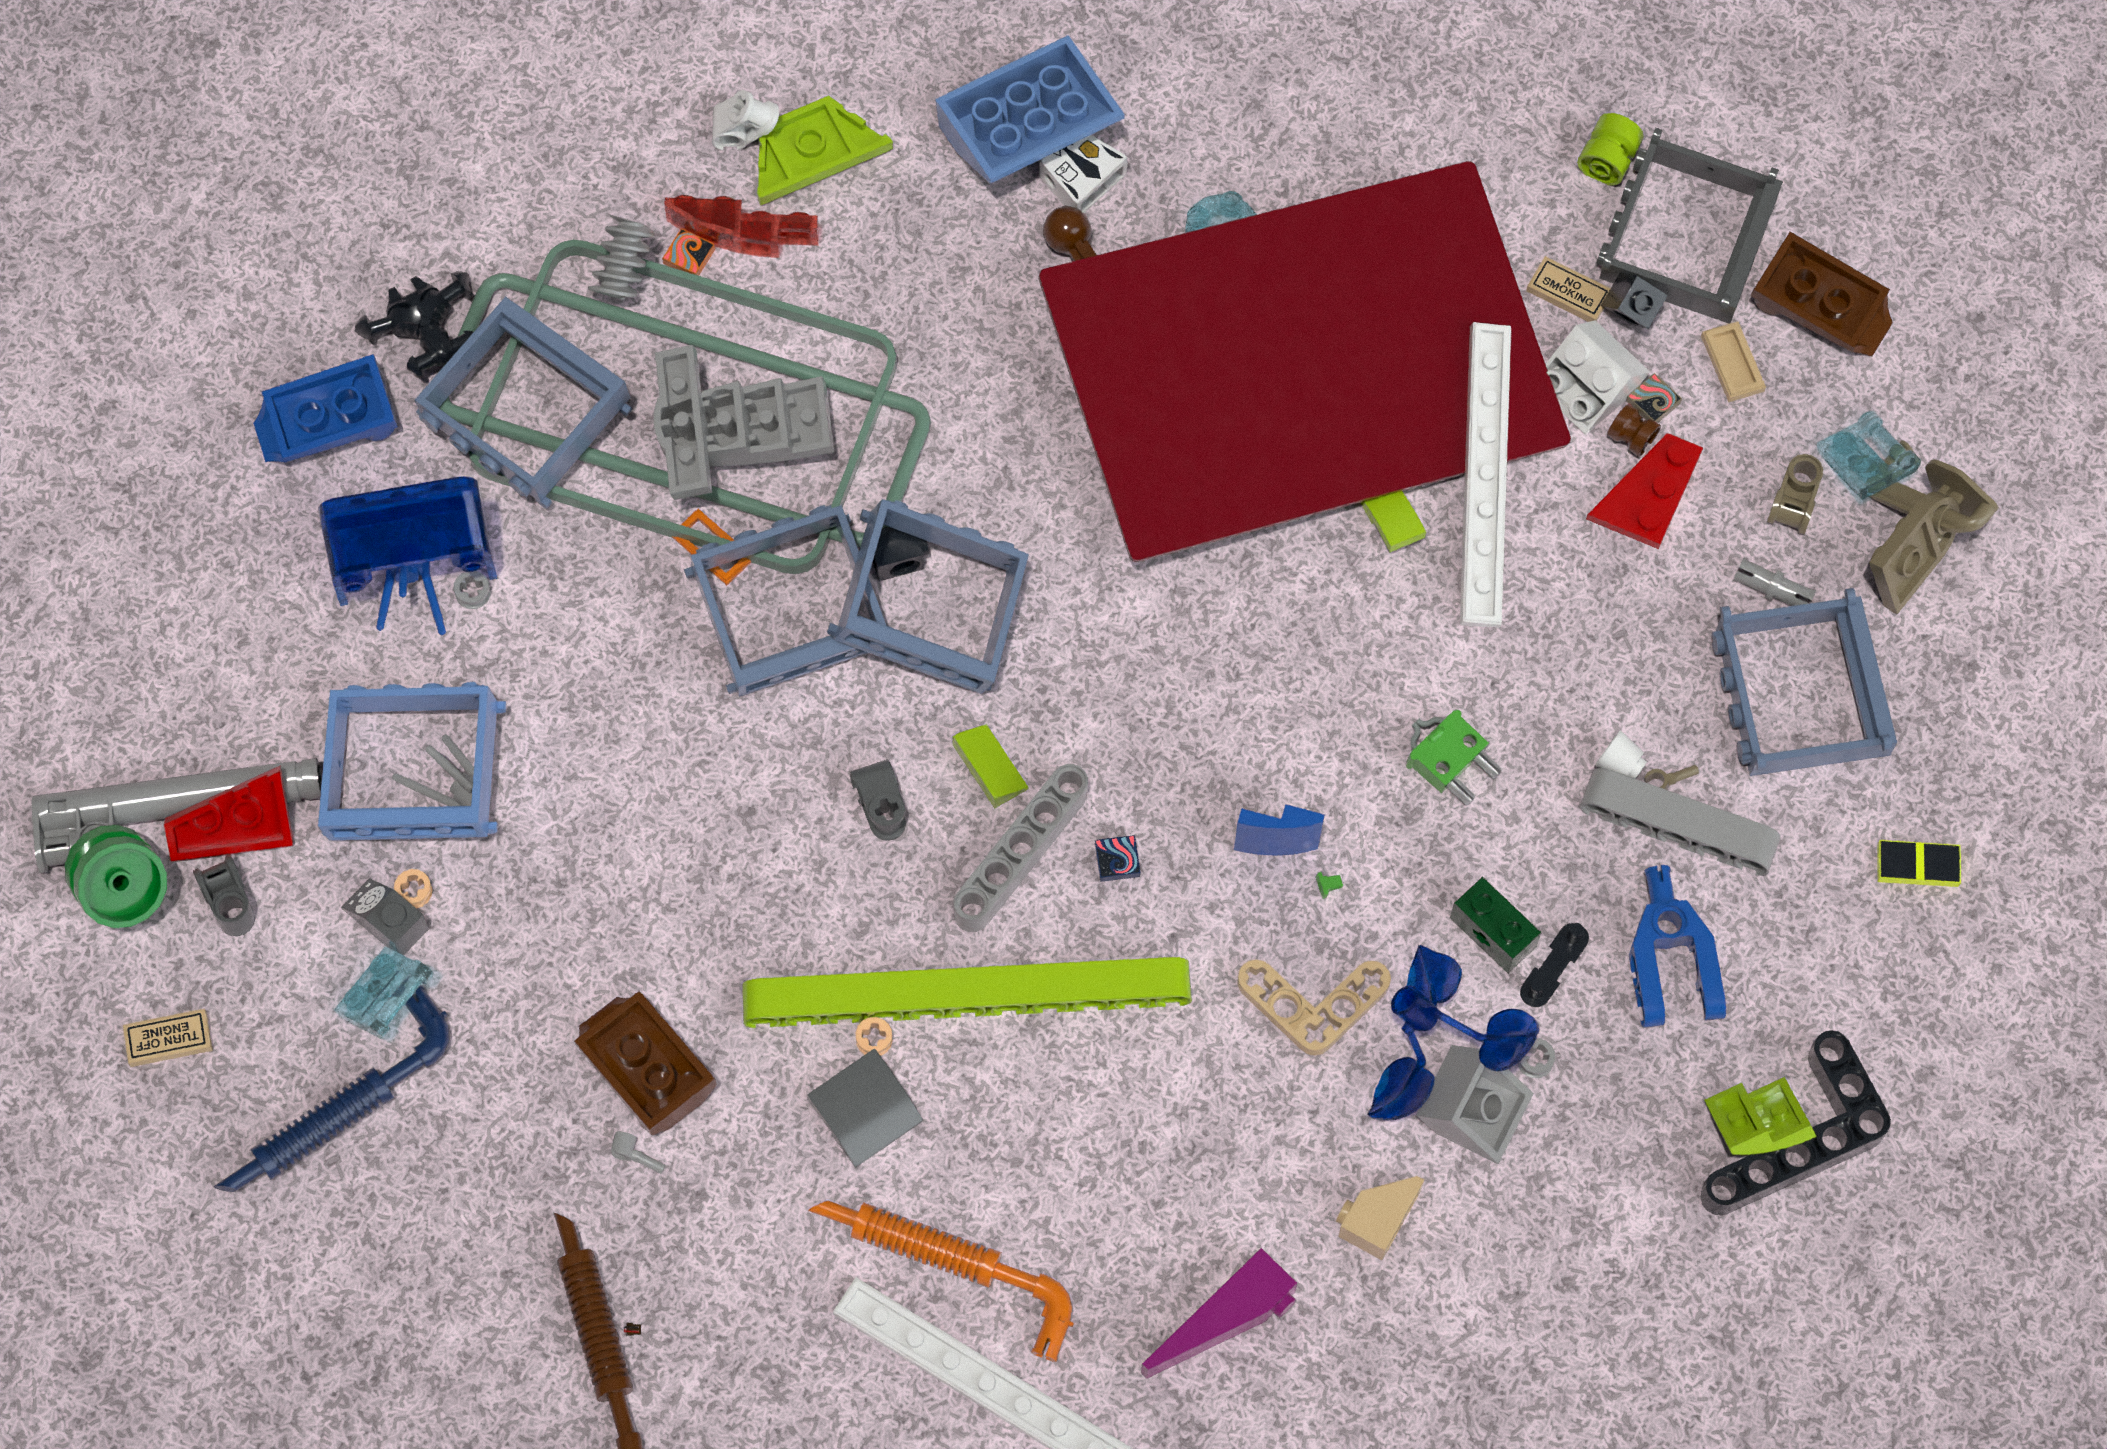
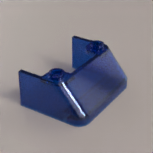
M453 477L337 497L324 501L318 507L332 583L340 606L348 605L347 593L359 592L372 581V572L448 558H451L454 566L461 568L465 572L479 571L486 566L489 579H498L485 507L478 481L472 477Z

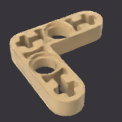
M1250 960L1243 964L1239 970L1237 984L1241 993L1299 1049L1306 1054L1315 1056L1328 1051L1385 996L1390 986L1391 976L1389 970L1382 963L1377 961L1364 962L1316 1007L1312 1006L1277 971L1262 960ZM1251 972L1257 975L1262 972L1264 974L1263 984L1270 991H1272L1274 985H1277L1279 989L1272 992L1268 1001L1264 1002L1262 999L1266 996V991L1258 984L1252 987L1248 986L1249 976L1247 973ZM1366 973L1369 976H1373L1376 973L1381 976L1378 983L1380 988L1374 985L1369 986L1363 992L1362 998L1367 1000L1366 1003H1363L1356 993L1364 984L1365 977L1363 974ZM1349 986H1353V988H1354V990H1355L1356 992H1354L1353 990L1349 989L1348 987H1349ZM1286 998L1293 1001L1297 1007L1296 1013L1288 1018L1277 1015L1273 1005L1279 999ZM1339 999H1346L1354 1005L1355 1012L1349 1018H1339L1333 1013L1332 1004ZM1321 1013H1324L1328 1021L1339 1029L1335 1031L1330 1024L1323 1031L1322 1040L1324 1042L1320 1043L1317 1040L1311 1043L1307 1042L1308 1032L1306 1029L1317 1030L1324 1023L1325 1018L1320 1016Z

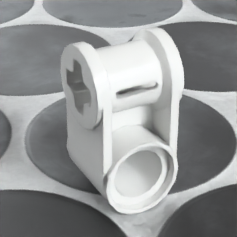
M741 90L726 101L716 104L713 109V146L719 150H723V147H737V150H741L747 144L763 135L769 134L778 121L779 107L770 101L763 103L754 99L752 93Z

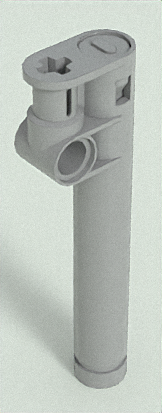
M317 758L302 760L298 763L291 761L35 795L32 797V822L38 870L41 874L47 873L49 866L65 864L69 851L83 834L99 826L125 825L165 819L280 765L287 803L301 801L304 798L307 800L319 799L322 786L319 761Z

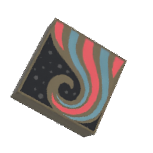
M1655 373L1631 392L1626 399L1627 403L1639 410V414L1645 420L1652 419L1657 423L1679 406L1682 398Z

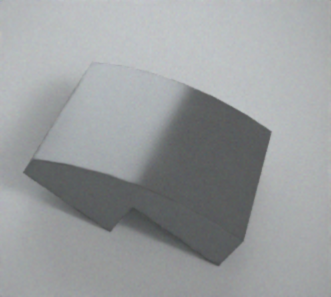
M875 1048L807 1094V1100L829 1128L832 1137L855 1168L923 1122V1118Z

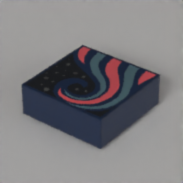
M1135 835L1095 840L1100 882L1140 877L1141 872Z

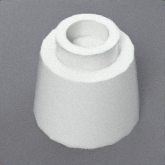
M1620 730L1594 766L1636 778L1647 761L1641 758L1644 752Z

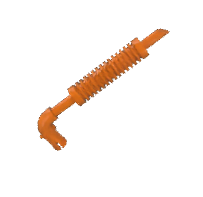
M831 1201L822 1202L808 1210L853 1227L851 1238L862 1242L867 1239V1244L872 1245L875 1242L874 1246L878 1248L882 1244V1249L888 1250L891 1247L890 1252L892 1253L898 1250V1255L903 1256L906 1253V1258L911 1259L914 1256V1261L919 1262L922 1259V1264L925 1265L929 1261V1266L934 1268L937 1264V1269L943 1270L946 1267L945 1272L950 1273L954 1270L953 1275L955 1276L962 1273L961 1278L963 1279L969 1276V1281L974 1282L976 1278L977 1284L989 1288L994 1278L1033 1292L1032 1297L1040 1299L1045 1303L1041 1314L1045 1318L1031 1353L1042 1358L1046 1345L1050 1342L1045 1355L1046 1360L1057 1362V1356L1068 1326L1073 1327L1074 1323L1070 1321L1072 1313L1070 1296L1062 1284L1042 1273L1038 1277L999 1263L1002 1255L1000 1251L991 1248L986 1251V1246L981 1245L978 1248V1243L975 1242L971 1246L969 1240H965L963 1243L961 1237H957L954 1240L955 1235L949 1234L946 1237L947 1232L942 1231L938 1234L939 1229L934 1228L931 1231V1226L926 1225L923 1228L922 1223L918 1222L915 1225L914 1220H910L907 1223L908 1218L902 1217L899 1220L900 1215L894 1214L891 1217L892 1212L887 1211L884 1214V1209L879 1208L876 1211V1206L863 1202L859 1211Z

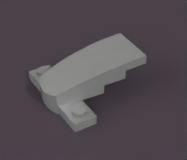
M693 345L655 352L659 398H657L654 409V428L661 450L666 457L669 491L674 500L712 493L709 466L770 463L834 453L827 388L822 376L784 384L781 378L745 387H742L741 383L736 381L701 391L697 351Z

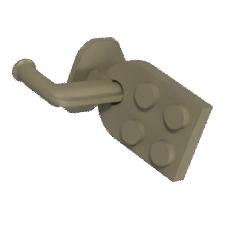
M1904 440L1899 442V446L1886 457L1866 483V492L1870 498L1907 514L1906 517L1898 521L1894 532L1883 546H1879L1874 551L1869 562L1883 605L1895 614L1901 611L1945 556L1956 533L1974 532L1981 529L1999 509L1997 503L1967 474L1939 460H1930L1925 466L1932 492L1927 495L1892 480L1903 464L1908 460L1916 458L1913 449Z

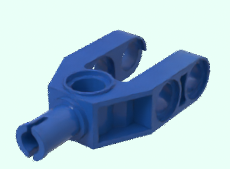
M1657 865L1645 869L1644 873L1647 878L1651 903L1646 904L1641 915L1629 953L1631 973L1636 972L1637 977L1633 978L1637 1006L1642 1007L1644 1020L1640 1021L1641 1026L1646 1028L1665 1024V1007L1655 949H1671L1678 946H1687L1689 953H1694L1698 974L1695 985L1696 991H1701L1705 1020L1724 1019L1726 1016V1000L1713 934L1687 900L1679 901L1675 899L1670 866L1661 865V871H1658ZM1662 920L1672 922L1676 926L1677 932L1673 934L1663 932L1659 928L1658 922Z

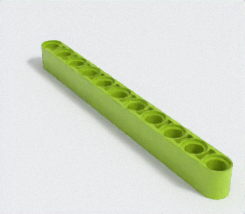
M1181 957L751 979L742 984L743 1024L748 1028H756V1024H770V1027L797 1026V1022L811 1021V1025L838 1024V1020L852 1019V1023H861L870 1017H893V1021L920 1020V1016L934 1015V1019L960 1018L962 1013H975V1017L999 1016L1002 1015V1011H1016V1015L1043 1013V1009H1057V1012L1084 1011V1007L1098 1006V1010L1125 1009V1005L1139 1004V1008L1166 1007V1003L1180 1002V1006H1185L1192 1001L1189 961Z

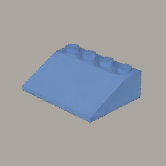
M1069 35L935 99L939 128L957 154L990 184L1125 119L1124 112Z

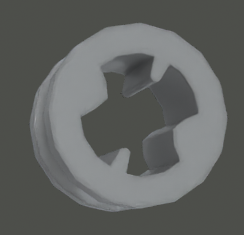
M475 570L463 572L454 582L455 597L458 603L465 608H480L488 602L491 596L489 582L481 572ZM475 582L477 588L483 587L482 591L477 590L478 596L469 597L468 592L461 591L462 589L467 590L466 584Z
M1532 1038L1525 1041L1521 1045L1517 1056V1065L1520 1071L1531 1078L1546 1076L1551 1071L1555 1061V1051L1552 1045L1541 1038ZM1537 1049L1541 1050L1544 1053L1542 1060H1547V1063L1545 1065L1537 1063L1535 1067L1528 1064L1530 1057L1525 1056V1053L1528 1051L1534 1054Z

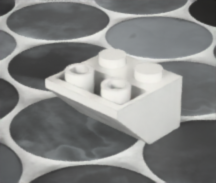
M1596 320L1576 325L1546 363L1547 374L1552 381L1562 413L1585 435L1623 404L1627 396L1650 373L1643 364Z

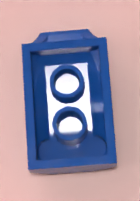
M374 354L262 391V407L253 422L265 462L279 461L284 463L364 438L372 441L383 440L389 437L394 429L398 427L386 385Z

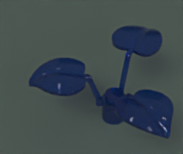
M1418 945L1409 970L1407 985L1399 989L1391 1001L1392 1012L1405 1022L1401 1030L1407 1034L1417 1060L1412 1057H1402L1387 1066L1375 1088L1373 1103L1367 1115L1373 1119L1384 1121L1401 1119L1416 1112L1429 1098L1433 1090L1435 1077L1432 1072L1424 1068L1426 1058L1414 1033L1415 1031H1428L1436 1025L1439 1019L1475 1040L1483 1042L1479 1050L1480 1062L1487 1069L1499 1072L1512 1068L1525 1057L1537 1040V1034L1540 1031L1539 1023L1533 1016L1523 1010L1506 1009L1494 1014L1490 1018L1486 1034H1483L1441 1012L1437 1008L1438 1004L1450 1000L1459 987L1462 978L1461 966L1449 955L1433 951L1423 945Z

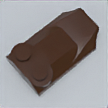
M1792 232L1788 233L1750 295L1754 298L1755 304L1762 312L1769 315L1782 314L1851 352L1862 353L1871 357L1893 324L1888 308L1889 288Z
M640 991L630 998L616 997L579 1025V1037L574 1040L575 1045L633 1113L640 1126L648 1131L651 1136L673 1127L700 1106L717 1085L716 1079Z

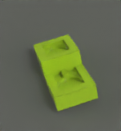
M1402 491L1360 502L1371 524H1375L1389 552L1425 538L1426 530Z

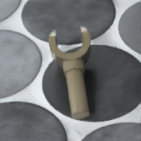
M1696 765L1668 774L1661 769H1652L1645 775V782L1648 783L1653 779H1660L1663 782L1660 788L1668 790L1670 785L1699 774V770Z

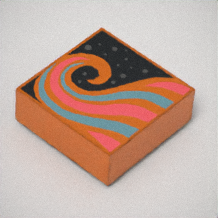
M681 228L663 256V264L699 276L714 253L715 244Z

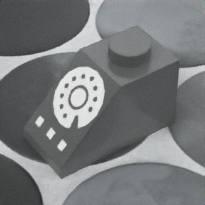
M370 878L341 907L342 910L400 959L429 930L424 915L394 889Z

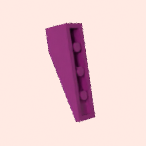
M1260 1248L1142 1363L1141 1374L1148 1379L1266 1322L1273 1314L1278 1318L1282 1317L1296 1302L1292 1295L1296 1292L1297 1282Z

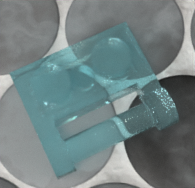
M1874 411L1864 413L1856 423L1817 442V450L1822 458L1861 500L1912 475L1921 465V459L1912 450L1907 451L1882 425L1883 420ZM1871 436L1895 462L1887 465L1864 439Z
M384 947L353 987L347 991L334 1011L347 1022L383 1039L390 1031L388 1025L420 985L422 983L426 985L434 976V973L419 960H412Z

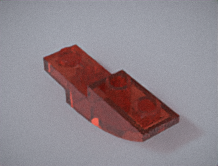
M679 195L675 198L665 197L664 206L666 219L669 223L679 230L682 228L714 243L715 247L758 257L779 258L780 245L818 246L819 243L818 215H809L804 212H793L789 215L771 214L766 211H754L751 214L743 213L742 200H736L727 196H718L714 199L695 198L689 195Z

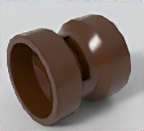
M1628 403L1612 422L1607 431V436L1616 442H1628L1629 451L1641 457L1645 452L1642 450L1646 442L1651 444L1655 440L1661 425L1652 419L1643 421L1639 410Z

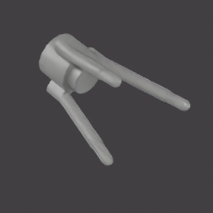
M443 735L442 741L467 773L462 774L432 746H427L425 750L455 779L450 787V792L454 794L453 798L400 774L395 773L392 776L394 781L444 805L471 806L474 767L448 735Z

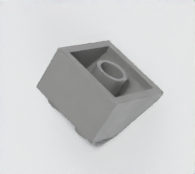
M1451 1045L1416 1116L1436 1134L1499 1164L1534 1093L1488 1050Z

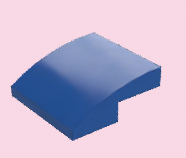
M1285 804L1282 818L1280 819L1241 808L1237 822L1234 850L1272 856L1294 855L1316 850L1319 847L1325 814Z

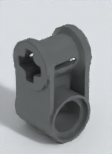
M886 759L850 771L849 775L853 789L857 788L860 798L857 800L859 805L863 807L873 834L885 841L895 840L900 837L906 827L905 806L889 760ZM888 813L893 819L886 820V817L882 814Z
M231 854L225 856L224 862L201 871L197 868L193 870L205 901L210 905L222 931L229 936L235 937L249 932L254 925L255 915ZM242 908V912L238 916L225 918L231 909Z

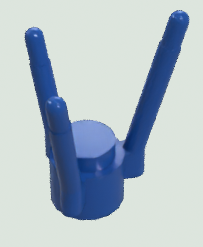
M399 543L390 549V562L386 564V579L376 629L379 631L384 629L394 579L399 582V596L404 598L407 595V584L416 582L419 576H422L438 633L440 635L446 633L430 575V561L422 559V548L417 544Z

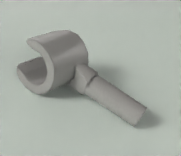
M621 1131L615 1133L611 1147V1153L615 1158L625 1161L632 1160L660 1174L666 1166L665 1164L645 1155L641 1151L634 1150L636 1136Z

